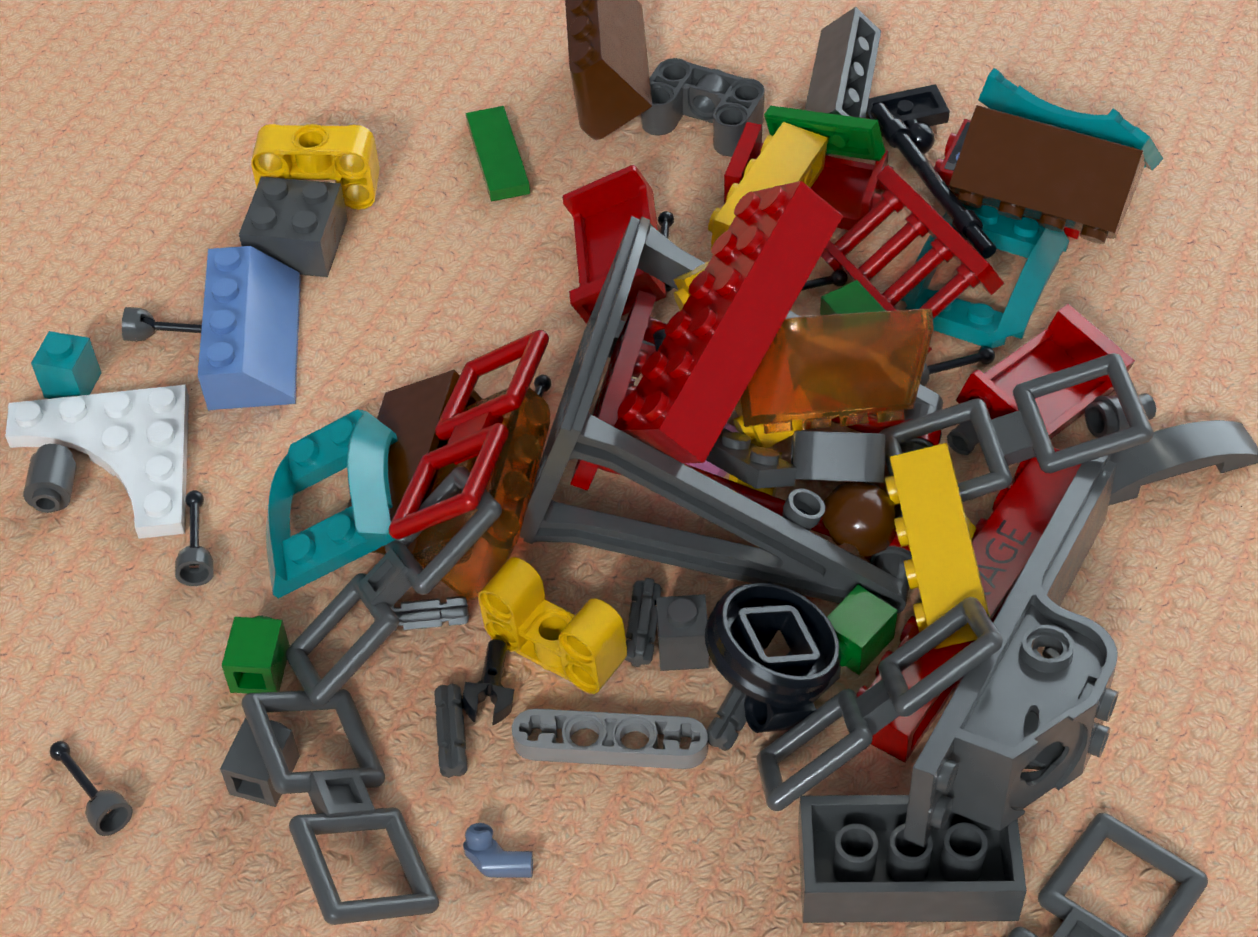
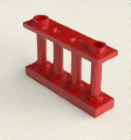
M887 165L876 175V178L886 189L881 194L883 199L836 243L833 244L829 240L821 257L834 271L842 266L855 281H859L896 323L890 330L907 348L915 343L927 355L932 348L919 334L924 327L969 286L974 289L980 284L990 295H993L1005 283L993 267L905 180ZM904 208L910 214L905 219L907 223L857 269L845 256L894 211L899 213ZM929 233L935 239L930 243L932 248L881 294L869 281L918 236L923 238ZM954 258L960 264L955 269L958 273L906 320L894 306L944 260L948 263Z

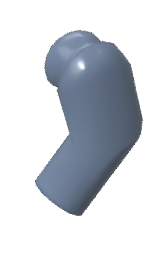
M476 823L467 828L465 832L466 841L463 843L465 855L484 876L491 878H532L533 851H504L492 838L493 829L487 824Z

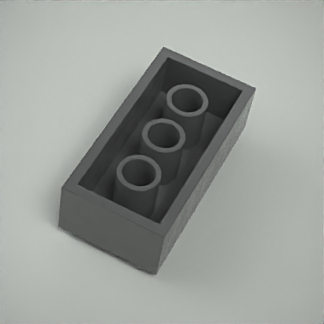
M827 795L800 797L798 838L803 923L1019 921L1027 890L1018 819L999 831L950 812L944 828L940 830L934 827L923 847L903 839L909 795Z

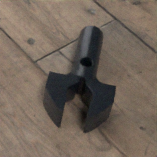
M493 639L488 643L481 681L478 683L465 682L462 706L473 722L476 721L478 704L484 701L486 696H490L491 702L495 705L492 725L499 723L511 713L514 689L504 688L501 684L507 645L503 640Z

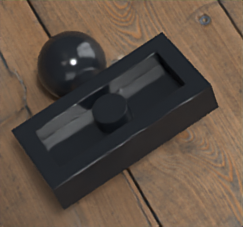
M934 84L869 98L866 119L875 120L871 115V109L877 103H883L895 119H900L904 122L911 132L910 138L924 154L934 144L935 137L930 126L948 123L950 110L937 85Z

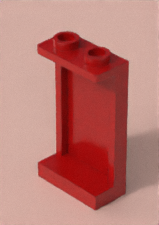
M747 122L724 175V204L726 203L731 186L734 183L739 184L743 179L749 161L752 158L757 159L761 153L763 146L761 124ZM885 150V154L880 161L875 162V165L825 155L824 169L811 186V189L843 216L837 228L850 230L883 199L881 192L886 189L876 178V175L888 164V150Z
M630 165L564 194L562 197L564 206L571 213L574 220L579 287L569 291L570 304L586 324L591 316L631 216L641 219V217L650 219L651 225L658 230L653 189L635 165ZM637 268L622 316L630 312L639 290L656 296L655 302L666 298L665 283Z
M1067 304L1057 311L1050 325L1043 332L987 372L983 373L980 370H976L971 373L955 401L960 404L976 398L982 399L986 403L991 419L1019 411L1013 396V389L1018 384L1111 353L1119 354L1122 357L1128 371L1135 360L1071 305ZM1109 375L1035 398L1050 440L1085 414L1088 404L1094 402L1096 397L1108 396L1115 391Z

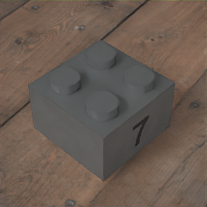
M261 176L239 232L241 245L254 247L298 271L300 275L328 277L348 220L341 183Z

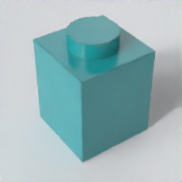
M52 331L48 332L31 362L43 396L48 399L90 395L102 373L90 338Z

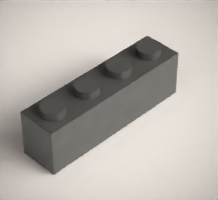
M854 7L821 30L805 110L866 118L881 30L857 7Z

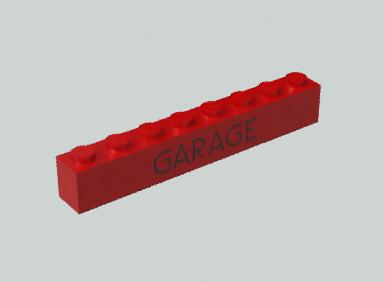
M1036 457L1020 462L1014 476L1015 482L1011 488L1007 487L1000 490L994 501L993 513L989 519L982 517L976 524L972 544L992 622L995 621L1081 464L1049 474L1041 470ZM911 616L904 626L900 636L901 643L898 648L920 633L915 616ZM975 640L930 650L902 671L908 688L910 689ZM891 650L886 651L880 662L893 652ZM878 666L875 672L876 679L870 687L863 685L856 693L858 697L882 680ZM962 678L912 715L907 717L898 716L873 735L871 745L906 763Z

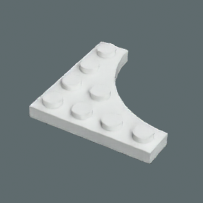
M186 385L9 403L5 437L10 448L41 447L45 444H59L88 454L90 461L104 468L112 476L116 475L122 482L132 502L135 530L139 539L185 534L189 395Z

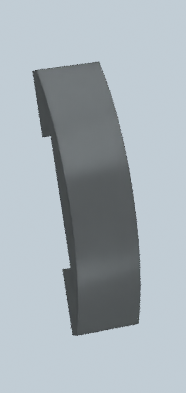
M1211 420L1192 422L1155 431L1149 442L1111 454L1110 461L1117 463L1109 505L1137 498L1142 485L1216 465L1220 473H1225L1258 463V446L1243 424L1234 421Z

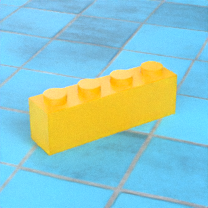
M786 122L781 124L773 136L768 135L758 158H752L747 164L741 182L739 184L734 183L731 186L726 203L721 209L716 208L713 211L708 223V231L712 232L711 249L718 237L729 229L736 217L734 209L737 203L748 192L803 181L811 188L824 169L828 137Z
M947 443L891 456L890 461L894 475L885 477L890 499L895 505L900 504L903 516L894 518L901 547L910 546L912 559L904 560L903 562L910 589L919 588L922 602L913 604L919 632L923 631L968 597L978 599L990 617ZM967 623L937 645L935 649L973 641L977 637L969 623Z

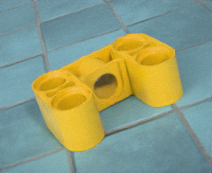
M268 124L261 127L258 131L251 160L256 188L261 176L296 180H336V183H341L345 206L361 210L367 209L375 202L380 172L376 143L373 133L361 125Z
M517 557L509 558L478 593L484 627L492 640H503L507 645V650L516 652L542 666L545 670L563 677L584 692L589 694L598 693L627 657L624 623L621 616L612 606L597 598H591L576 615L546 600L541 576L529 563Z

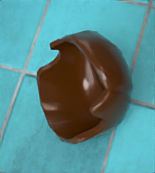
M845 482L838 485L823 501L825 512L822 516V522L825 528L829 530V534L837 546L844 543L856 547L859 555L871 556L886 550L894 540L896 530L894 518H896L895 504L881 487L869 482Z

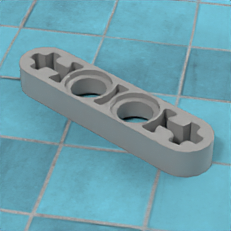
M528 709L520 713L512 724L515 750L523 758L533 761L690 769L700 765L706 759L708 753L707 730L701 722L690 717ZM532 729H541L542 733L539 734L538 740H528ZM557 729H562L563 743H556V738H558ZM580 729H591L599 735L597 741L589 746H579L571 740L572 735ZM638 731L647 735L649 741L640 749H630L622 744L621 739L629 732ZM657 734L664 735L663 749H658ZM681 737L691 738L689 749L679 748Z

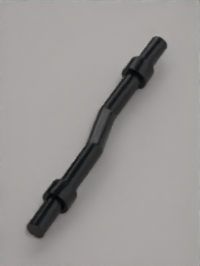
M883 103L874 105L871 109V115L875 120H878L882 128L883 137L891 147L899 149L917 172L927 188L953 220V228L965 240H969L984 259L993 256L996 252V246L982 230L983 224L972 210H966L932 164L910 138L911 132L902 120L895 119Z

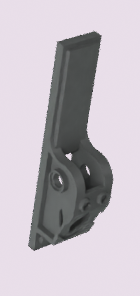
M1111 454L1081 464L993 622L1002 636V647L963 676L914 764L903 839L924 847L934 827L940 830L944 828L950 812L1000 831L1024 815L1025 810L1023 809L1054 787L1059 791L1082 775L1091 755L1101 757L1110 733V727L1104 726L1103 722L1110 720L1119 693L1110 689L1117 664V647L1110 634L1099 624L1087 617L1065 610L1060 606L1106 520L1117 463L1110 461ZM1038 647H1049L1056 650L1060 656L1050 659L1044 658L1037 649ZM1023 769L1038 770L1033 772H1022Z

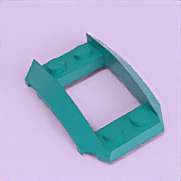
M995 68L989 73L978 101L993 110L1143 150L1144 168L1147 167L1150 170H1154L1163 160L1151 137L1137 126L1135 127L1126 121L1120 112L1114 108L1108 115H1093L1058 107L1038 98L1020 85L1017 87Z
M962 204L966 210H972L983 224L982 230L996 246V249L1028 259L1004 313L996 311L986 304H974L956 298L924 328L993 349L1005 345L1006 337L1023 338L1041 293L1058 265L1062 252H1066L1068 249L1069 239L1064 230L1063 232L1046 229L1031 218L1022 217V220H1015L997 213L998 210L992 206L982 205L981 208H973ZM946 212L942 218L952 226L953 220ZM931 235L924 244L916 262L932 248L930 243L935 239ZM937 267L901 299L906 303L905 314L907 319L939 291L927 289Z
M357 409L292 443L288 454L283 458L274 474L268 501L266 548L272 593L278 599L396 540L390 536L388 530L391 523L389 509L393 507L388 478V452L390 445L398 441L397 435L369 412ZM347 468L352 506L291 536L290 511L293 495Z

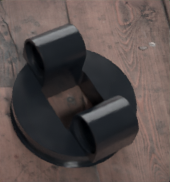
M752 583L737 586L729 590L718 600L706 624L705 644L708 654L722 676L734 687L746 694L744 702L746 721L749 727L756 733L790 730L814 712L816 708L813 701L825 691L840 665V643L829 619L809 599L783 586L770 583ZM780 630L793 655L767 657L763 650L769 646L777 631Z

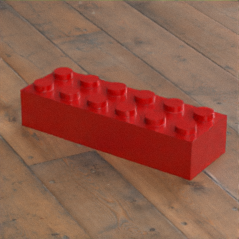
M803 181L754 192L751 191L739 200L734 209L736 217L729 229L721 234L713 244L711 249L713 256L705 270L700 272L691 282L688 288L690 296L682 310L677 312L667 323L665 328L666 337L658 351L650 355L641 369L643 377L634 392L630 393L620 404L617 411L619 418L614 425L615 428L681 463L705 462L843 217Z

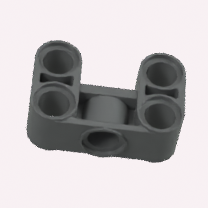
M672 58L662 61L650 76L652 107L641 113V125L644 131L657 136L672 132L683 115L713 123L714 149L723 156L732 157L746 123L751 122L763 125L765 89L755 79L742 78L725 73L719 69H710L689 63L683 59Z
M794 431L791 445V464L797 467L795 479L884 483L886 434Z

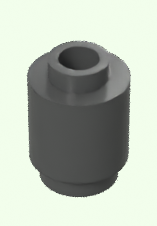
M45 444L38 448L37 452L30 459L23 496L30 506L40 512L51 513L66 508L70 503L77 466L73 459V454L68 448L59 444Z

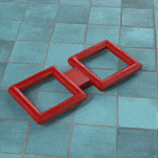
M536 330L465 364L435 428V434L439 439H449L447 445L421 457L389 525L388 530L392 538L397 540L403 539L478 507L508 438V428L502 424L504 420L503 415L521 407L549 342V336L545 331ZM521 358L505 394L464 412L480 376ZM478 456L462 493L419 510L436 470L452 463L457 465Z

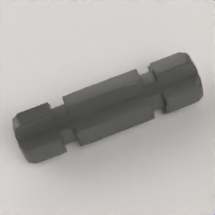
M652 578L636 581L633 585L626 634L628 639L626 640L627 657L625 660L631 662V665L634 667L649 665L653 660L654 644L651 643L655 641L657 628V606L655 605L656 597H661V586L654 583Z
M463 596L447 597V602L440 603V598L401 602V607H395V605L392 607V610L399 619L398 626H403V630L442 627V622L449 621V626L463 625L468 623L469 620L468 602L466 597Z
M453 683L450 685H440L434 691L440 773L447 778L462 776L467 772V757L465 753L466 743L461 688Z
M734 686L731 687L717 712L720 718L715 717L707 729L708 743L724 751L729 750L733 746L739 735L735 731H740L746 723L744 708L746 694Z

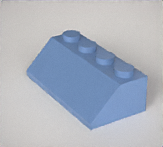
M252 246L208 249L198 378L208 410L296 404L300 273Z

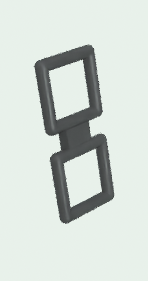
M1111 353L1016 385L1013 389V396L1019 411L991 419L986 403L982 399L976 398L885 428L879 434H886L885 462L889 475L892 476L894 474L890 457L903 454L899 443L972 420L990 473L958 483L962 502L1009 487L1012 483L1009 465L1036 457L1041 470L1050 474L1149 442L1153 437V429L1122 357L1119 354ZM1109 375L1130 428L1055 452L1035 398Z
M456 467L420 505L419 510L451 498L460 491L462 492L471 472L465 467ZM486 489L477 507L478 511L424 569L408 549L423 531L386 544V554L367 575L360 573L354 576L287 649L286 659L313 705H326L398 627L399 619L392 610V607L412 586L418 594H428L500 517L502 507ZM361 599L375 619V622L321 679L308 655Z
M974 597L964 599L882 660L878 666L882 680L858 697L851 689L842 690L761 750L757 755V765L767 806L773 811H781L870 746L873 735L898 716L907 717L912 715L1000 650L1003 645L1002 636L980 601ZM969 623L977 639L909 689L902 671ZM843 716L849 734L783 782L778 763Z
M340 689L324 706L313 705L305 691L246 694L242 699V708L274 790L279 794L308 792L316 814L294 816L290 820L289 829L324 920L328 924L338 925L435 912L439 906V899L401 811L394 807L375 809L366 789L381 786L385 781V773L351 694L345 689ZM335 709L360 768L290 773L267 713ZM386 829L413 894L341 902L315 835Z
M1098 813L1038 895L1039 904L1063 920V923L1053 937H1128L1065 897V894L1106 837L1181 883L1145 936L1173 937L1207 887V875L1107 813ZM1016 927L1008 935V937H1038L1024 927Z

